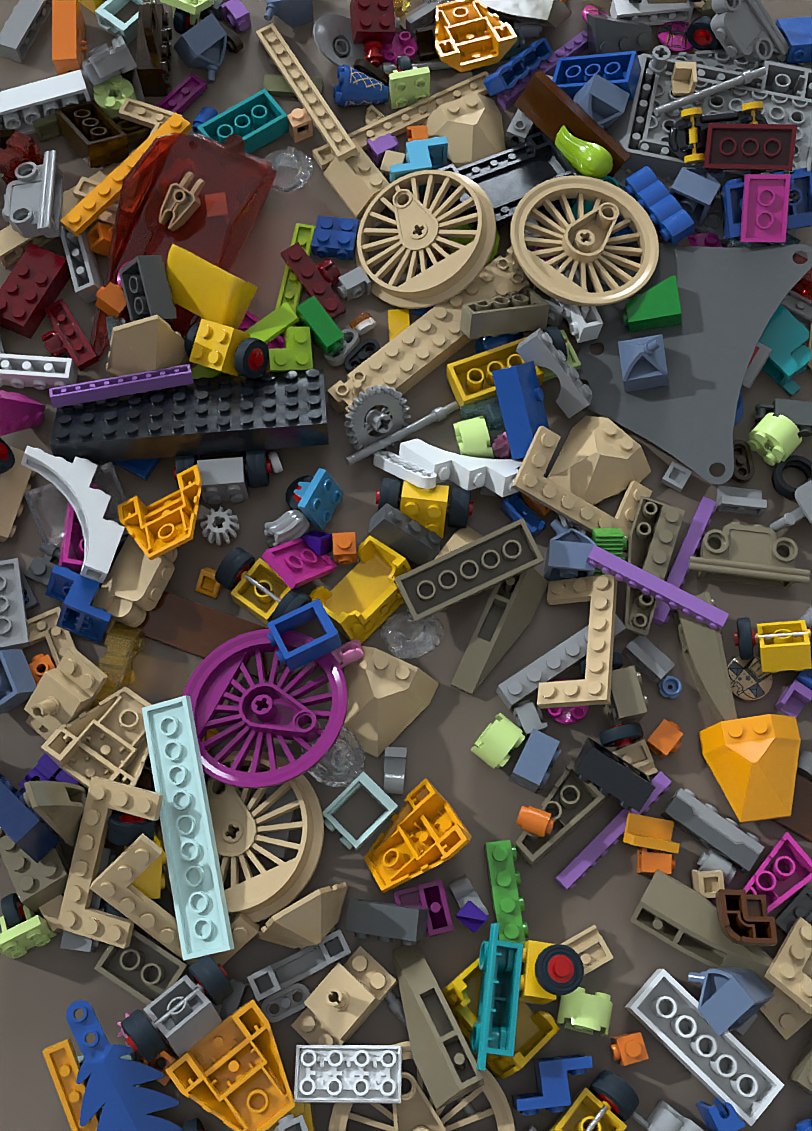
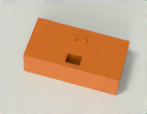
M52 0V61L59 76L81 70L83 68L82 63L86 61V24L78 0Z

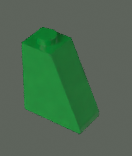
M676 275L670 276L626 303L627 312H623L624 325H629L630 333L682 324Z
M312 296L296 307V316L300 320L296 323L297 327H310L311 341L326 356L331 352H338L343 347L345 335L315 296Z

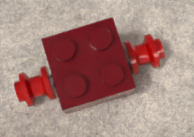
M351 0L349 7L353 44H364L363 50L368 53L364 59L368 60L375 67H379L384 62V56L380 54L383 44H392L396 33L393 0Z

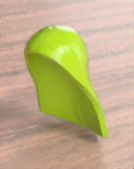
M565 125L561 127L556 135L555 145L577 174L596 179L606 177L613 168L611 154L600 145L574 137Z

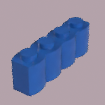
M541 38L525 46L520 53L511 57L496 72L486 77L484 85L490 96L498 95L512 88L518 80L526 77L529 71L537 68L540 62L551 56L553 50L546 38Z
M648 166L643 167L625 179V192L644 208L651 218L654 227L656 226L660 230V235L665 242L669 241L674 245L695 232L693 219L682 209L679 202L669 193L665 185L658 180Z

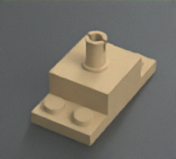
M74 647L67 649L57 668L44 672L27 702L24 710L30 715L26 723L47 740L57 728L63 724H69L77 719L81 713L88 712L108 676Z
M359 946L344 965L338 962L305 1000L304 1004L307 1008L291 1026L309 1045H345L398 981L363 947Z

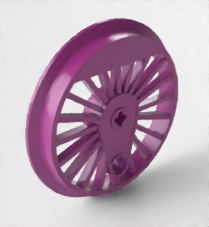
M269 629L251 631L232 638L217 647L203 659L189 678L182 696L186 695L191 698L203 772L217 781L230 786L255 789L288 782L315 766L328 753L337 740L344 725L348 707V691L345 677L339 663L331 653L311 661L286 687L285 685L293 671L290 672L287 666L276 685L280 666L276 652L279 649L277 645L272 647L266 635L270 633ZM292 630L280 635L288 652L315 640L303 633ZM275 652L269 683H266L262 653ZM256 655L259 684H254L245 667L249 657ZM318 666L325 673L294 691ZM241 671L250 685V688L247 690L236 681ZM330 682L332 692L297 700ZM232 687L242 694L241 698L229 693ZM225 700H228L230 702L238 704V706H228L222 704ZM332 701L331 711H317L306 708L307 706ZM217 713L237 714L214 720ZM318 719H328L324 730L321 729ZM312 723L310 727L303 729L304 725ZM235 724L202 742L208 730ZM238 733L214 758L206 751ZM247 737L231 768L222 765L221 763ZM266 737L271 771L258 772ZM257 738L250 772L239 771ZM273 738H278L290 764L277 768ZM284 739L294 740L307 752L295 760ZM316 739H318L312 747L308 743H306L313 742Z

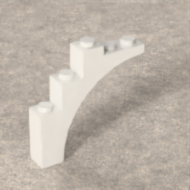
M418 438L400 443L399 456L437 474L436 484L450 480L467 491L485 486L501 497L519 492L511 486L524 458L514 460L486 459L459 455L431 446Z
M27 445L21 465L39 473L53 483L67 498L79 519L84 537V561L80 575L103 584L125 527L115 521L103 519L111 496L105 494L102 490L89 487L98 465L88 459L76 456L73 463H70L62 457H55L39 448Z

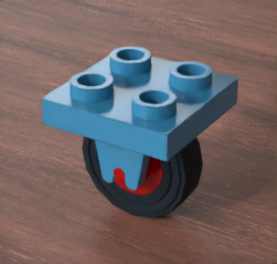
M321 468L318 469L315 476L305 475L294 480L287 488L285 494L286 502L291 510H299L304 513L316 529L320 530L325 529L344 495L327 470Z

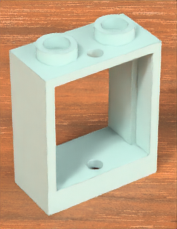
M106 0L95 10L98 24L116 38L121 35L126 45H128L138 36V12L126 23L114 15L129 1H133L139 6L142 5V0Z
M363 771L322 812L325 818L324 825L331 832L336 829L342 836L339 840L349 850L353 847L357 851L398 810V805ZM362 786L386 811L356 841L332 815Z

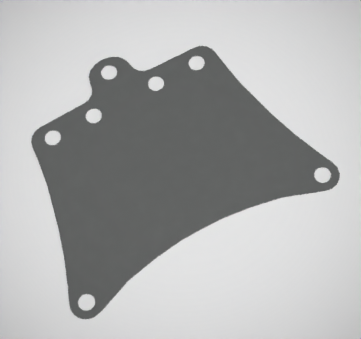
M637 241L631 242L625 246L639 248ZM659 243L658 262L646 285L625 300L596 306L603 322L597 339L582 342L577 356L581 362L580 369L576 370L579 374V379L588 381L593 396L590 405L586 409L609 418L652 442L685 464L705 481L716 485L726 483L734 472L733 429L744 375L757 342L770 318L787 293L811 269L812 247L806 244L768 247H702ZM798 251L806 252L808 254L807 262L804 264L795 263L793 261L794 253ZM627 255L620 256L622 258L629 260V256ZM616 265L618 268L623 270L632 278L637 273L633 270ZM612 274L611 277L619 287L626 284ZM676 275L682 324L630 333L629 325H624L623 312H627L626 303L670 276ZM607 285L606 289L604 290V292L611 290V289L608 287V285ZM564 318V324L567 328H569V323L567 319ZM662 334L669 385L625 392L618 342ZM600 342L604 345L603 353L597 356L591 354L590 346L593 343ZM718 462L725 466V473L722 476L714 477L710 474L709 469L713 463Z

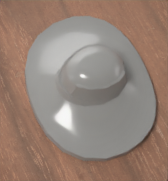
M326 14L315 22L313 28L314 41L324 57L334 65L343 66L344 64L353 67L357 59H364L368 55L363 50L364 44H353L351 20L339 14Z

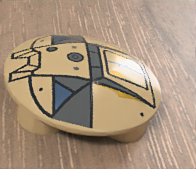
M738 656L727 666L732 692L742 700L747 702L757 700L769 692L772 686V673L762 672L759 657L754 656L751 660H741L740 656Z

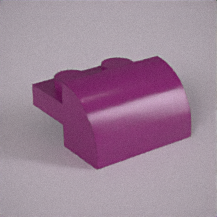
M442 879L393 892L396 904L428 909L426 937L454 930Z

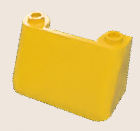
M172 244L169 250L166 276L171 287L173 305L177 304L205 320L239 329L258 287L175 244Z
M370 535L358 547L357 554L360 562L331 591L324 586H320L308 595L312 598V601L320 599L334 627L350 641L353 639L360 640L361 644L404 602L395 583V578L412 570L406 558Z
M479 957L441 990L464 1038L469 1044H471L473 1025L477 1022L482 970L479 969ZM518 1002L514 1056L487 1054L486 1066L498 1078L505 1079L522 1069L559 1031L560 1028L555 1023L552 1015L543 1011L533 1013L525 1002Z

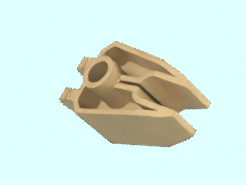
M187 172L180 184L174 183L170 185L161 206L159 222L165 225L172 217L168 229L172 231L184 225L201 205L200 199L197 196L205 182L202 179H198L191 191H188L187 188L194 177L192 172Z

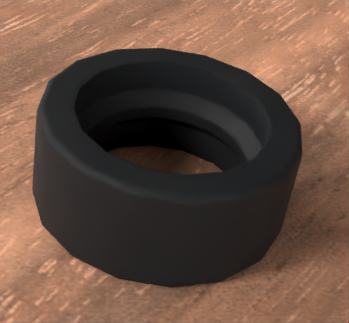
M793 455L789 456L784 462L780 461L773 471L772 483L778 494L784 498L796 500L795 491L797 488L788 485L783 479L782 473L787 467L798 468L806 475L808 482L812 480V461L803 456Z

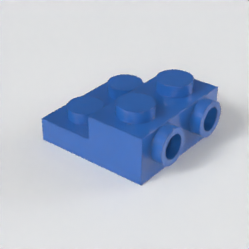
M318 216L312 241L313 255L321 258L333 257L341 260H354L359 220Z

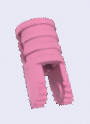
M353 639L343 644L342 647L330 652L339 663L341 669L362 658L364 655L361 650V642L358 639Z

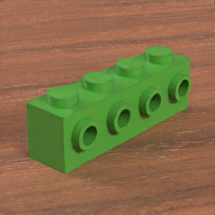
M510 840L485 843L484 852L494 923L499 924L498 940L523 944L525 943V938L529 937L527 922H522L521 912L525 911L523 896L518 895L517 886H521L519 871H515L513 862L517 861L516 847L511 846Z

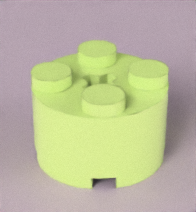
M120 74L93 87L96 104L110 118L119 116L118 112L127 97L137 100L132 84L127 79L122 78Z
M768 413L749 433V441L747 442L750 449L756 451L771 466L780 463V461L784 462L802 442V437L799 438L798 436L800 432L798 427L781 414L779 417L772 416L774 413Z
M483 416L453 424L461 455L494 459L493 450L490 447L488 429Z
M501 713L495 717V722L493 724L490 723L474 743L477 746L472 747L470 750L493 769L495 767L498 769L503 767L511 757L508 752L515 747L517 748L525 739V736L522 734L523 730Z
M578 987L569 994L561 995L557 1025L560 1026L565 1022L564 1028L593 1035V1031L596 1030L601 1031L600 1036H608L613 1007L610 995L595 992V995L586 994V989Z

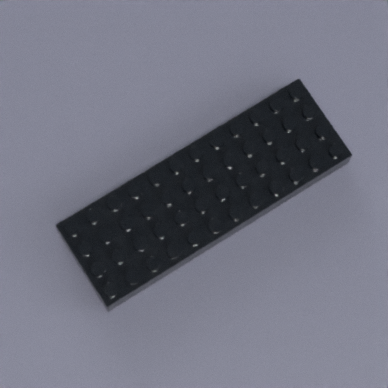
M324 369L279 373L267 372L257 378H247L242 375L238 377H201L193 379V383L188 385L64 406L56 410L50 447L53 456L62 457L70 463H73L75 456L88 459L92 463L329 445Z

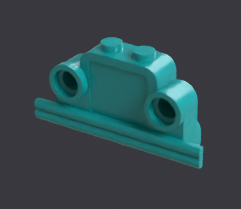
M780 304L770 318L758 342L773 350L762 369L792 397L801 389L792 378L805 371L807 364L812 358V353L804 345L809 338V331L806 326Z
M498 923L491 924L489 941L482 942L479 954V969L482 970L477 1022L474 1023L472 1028L470 1046L471 1053L478 1054L476 1070L485 1071L487 1054L514 1056L523 944L498 940Z

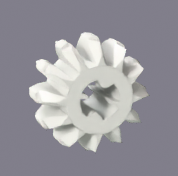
M220 506L218 512H215L211 508V515L204 514L203 518L205 521L200 523L201 528L204 529L202 534L204 537H208V542L210 543L216 540L217 545L220 546L222 540H225L229 544V537L236 538L237 534L235 531L240 529L237 523L238 518L236 515H232V510L230 509L224 512L223 507ZM222 524L223 527L218 528L217 525Z

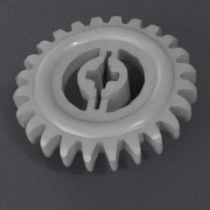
M375 385L373 389L367 387L366 394L360 392L359 399H353L354 406L349 405L348 409L351 413L346 414L345 417L349 421L345 422L344 426L349 428L346 430V435L349 436V443L353 444L354 449L360 451L402 429V427L409 425L404 422V419H409L411 416L404 412L410 410V407L404 405L407 400L401 398V392L396 391L393 387L389 388L387 385H382L381 387ZM376 405L385 406V408H383L381 411L377 409L369 411L372 407ZM372 430L379 432L377 435H369L368 433ZM394 443L391 444V446H392L394 449H396V446L394 445ZM388 447L383 448V450L389 451Z

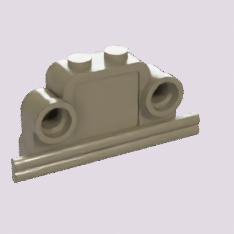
M731 522L725 525L722 530H710L705 534L701 542L699 557H689V570L697 571V579L786 590L794 583H810V570L795 568V557L798 554L796 543L786 537L777 539L776 532L773 529L765 528L764 525L747 526L740 522Z

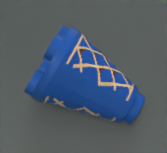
M338 65V86L335 85L333 90L334 104H337L339 107L387 102L389 86L348 65Z

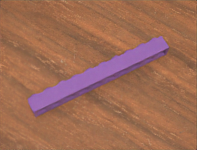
M587 28L552 53L548 59L540 62L537 68L529 71L527 76L518 80L512 88L498 94L497 103L505 110L517 101L533 74L542 70L546 75L551 76L555 72L559 58L578 56L588 48Z
M190 364L50 388L49 393L53 408H61L80 403L188 385L193 383Z
M704 496L701 499L666 582L678 588L684 585L686 580L684 576L685 574L688 575L690 571L689 557H696V554H694L695 550H699L701 546L699 541L706 534L705 527L709 526L712 520L710 516L711 514L714 515L717 507H714L716 501ZM658 601L651 622L659 626L667 623L670 617L668 613L673 608L669 607L665 602Z
M594 545L586 560L591 567H597L603 573L614 576L618 581H624L630 587L641 590L645 595H651L657 601L667 603L669 607L682 611L686 616L694 617L696 621L709 625L713 630H720L729 615L723 610Z
M660 771L652 779L656 788L640 812L633 808L631 811L623 808L563 869L555 880L564 890L568 888L571 890L577 884L575 881L579 877L582 879L588 873L586 869L589 866L593 868L598 863L596 859L600 855L603 857L609 851L607 848L610 845L614 846L619 841L618 837L621 834L624 836L628 813L645 814L650 809L649 805L652 802L655 804L660 799L659 795L662 792L665 794L671 788L669 784L672 781Z

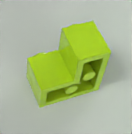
M288 327L283 333L284 349H268L269 360L265 373L313 369L310 327Z

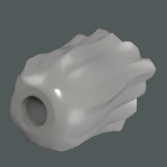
M290 510L274 522L265 523V536H272L266 543L269 547H276L302 537L308 532L310 527L307 517L299 510Z

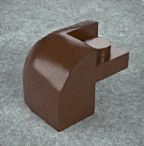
M719 889L716 892L718 923L722 933L731 942L743 946L773 947L778 944L775 917H768L766 895L746 894V890Z

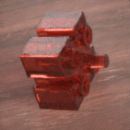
M18 131L6 141L7 148L5 150L0 148V173L4 174L2 179L6 185L18 180L15 175V169L20 164L25 162H33L36 165L43 164L44 156L37 154L40 149L33 138Z

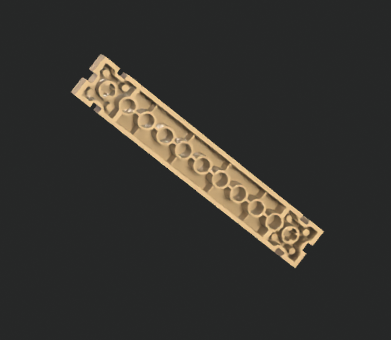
M512 246L506 250L505 258L500 255L489 263L465 290L446 302L434 306L347 374V382L343 383L340 380L328 389L329 404L339 414L344 411L346 416L347 413H351L348 409L349 405L354 406L353 399H359L360 392L366 394L367 387L373 389L375 385L380 387L387 385L389 388H395L402 395L405 394L472 340L460 330L462 305L483 299L493 301V297L498 295L508 297L509 292L517 291L520 294L523 293L524 288L528 287L533 291L538 288L530 281L521 268ZM376 405L372 407L369 411L373 409L381 411L383 408H385V406Z

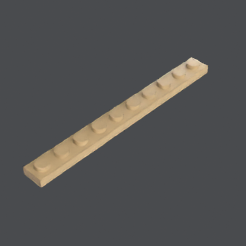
M271 23L256 31L258 39L302 106L306 109L338 161L342 162L357 154L358 151L355 144L275 25Z
M484 71L351 132L348 136L353 143L357 142L365 151L367 150L368 139L374 141L379 136H384L388 133L392 136H398L407 131V126H419L441 104L474 93H479L483 96L488 94L489 92L484 85V80L489 74L487 71ZM328 144L312 150L313 157L322 170L328 168L335 158V154Z

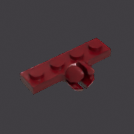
M299 242L281 252V257L310 298L315 296L332 320L346 312V308L331 289L332 285L339 282L338 277L341 276L338 267L332 266L335 263L331 259H325L319 264L313 263Z
M63 298L44 308L54 326L53 330L42 336V342H45L44 345L52 353L51 356L60 357L69 352L80 372L99 361Z

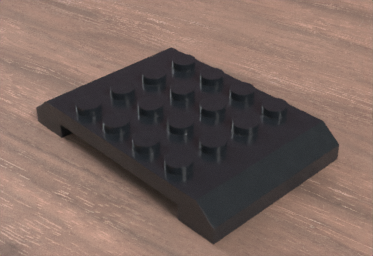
M542 131L526 136L525 143L465 166L456 168L454 164H450L437 169L459 173L477 183L486 193L493 206L496 227L512 221L519 201L538 184L562 176H579L552 140ZM452 185L449 187L446 193L448 197L457 189V187H454ZM464 193L454 203L455 207L469 199L470 196ZM555 200V201H552L551 203H552L553 205H557V204L560 203V201H559V200ZM476 205L460 213L462 217L477 213ZM541 206V207L538 208L537 210H538V211H541V210L545 209V207H544V206ZM478 221L468 224L471 230H477Z

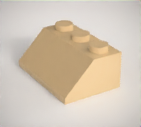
M355 142L358 153L342 162H339L335 156L323 175L357 219L364 215L372 200L390 183L360 145Z

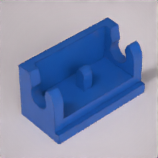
M518 492L514 493L510 499L506 497L502 500L500 510L512 523L524 518L533 539L547 528V523L544 520L541 521L519 497L520 494Z
M713 1098V1102L717 1108L714 1105L708 1106L703 1101L696 1103L708 1131H737L746 1126L744 1121L739 1119L734 1107L728 1102H725V1107L729 1113L725 1111L722 1103L716 1098Z

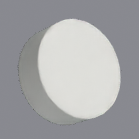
M276 450L269 452L267 456L268 459H271L273 472H282L283 468Z

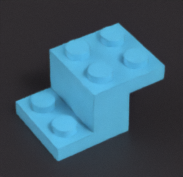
M434 137L406 142L405 164L399 163L390 166V183L413 172L437 170L447 166V137ZM427 184L418 186L419 194L425 193Z

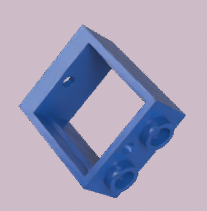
M319 598L267 623L270 633L266 635L272 647L277 645L279 651L276 652V655L281 665L287 664L290 672L342 647L339 634ZM317 618L325 635L288 652L280 635Z

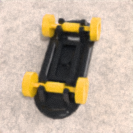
M763 101L742 104V111L703 115L701 107L684 109L681 111L682 119L677 121L669 132V148L678 158L684 159V164L704 162L708 123L768 124L765 117L757 112L764 109Z

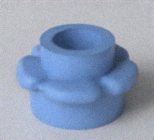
M667 676L659 682L660 693L666 698H676L679 696V691L682 690V685L676 677Z

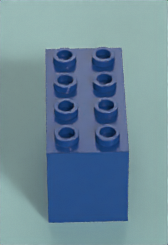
M801 168L790 172L789 195L792 197V201L788 204L787 230L812 226V171L807 172V168ZM785 171L772 174H785ZM741 179L729 180L725 183V186L720 188L724 240L740 238L744 182H741Z

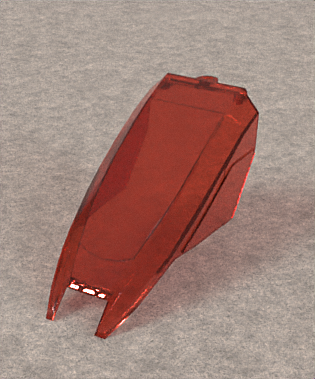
M174 132L156 137L123 180L104 287L109 282L118 285L117 276L120 268L138 255H161L166 267L168 253L172 244L182 247L229 272L249 236L276 178L277 172L272 168L271 162L244 152V140L236 134L229 135L224 144L197 133L188 135ZM192 172L194 177L187 188L188 191H191L198 179H202L205 182L197 196L200 199L201 205L184 225L172 231L168 229L172 217L165 225L159 222L161 206L170 185L174 183L180 184L186 173ZM175 304L177 319L169 323L174 332H179L181 337L184 338L200 316ZM97 307L93 320L90 345L98 359L111 341L113 327L131 322L128 307L117 321Z

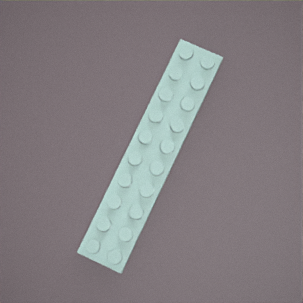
M185 695L142 708L155 792L164 794L159 817L183 961L234 949L191 698Z

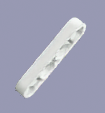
M380 450L374 453L373 465L417 487L424 489L436 487L437 474L390 451Z

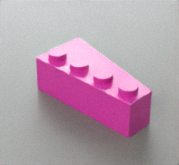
M0 390V436L39 426L44 420L46 405L24 394L8 393Z
M90 483V488L98 489L97 484ZM68 501L59 566L67 567L73 572L80 574L84 561V537L76 512Z
M786 832L742 890H746V894L766 895L767 911L769 914L812 880V860L792 836Z

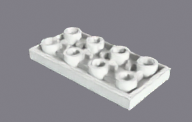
M296 1045L294 1102L401 1104L402 1046Z

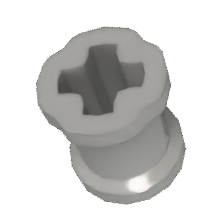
M659 45L653 49V59L648 65L652 73L661 74L666 71V61L671 54L669 48Z

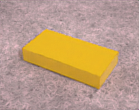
M409 309L388 310L389 342L410 326Z

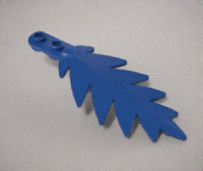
M84 1000L73 1002L67 1009L66 1019L85 1058L78 1072L76 1083L81 1084L90 1076L83 1096L80 1126H85L104 1105L97 1131H184L183 1128L166 1119L147 1115L178 1106V1100L155 1090L134 1086L164 1077V1073L143 1063L119 1058L133 1053V1050L124 1045H110L91 1004ZM78 1009H83L84 1016L81 1019H76L75 1012ZM90 1033H94L96 1037L92 1044H88L86 1041Z

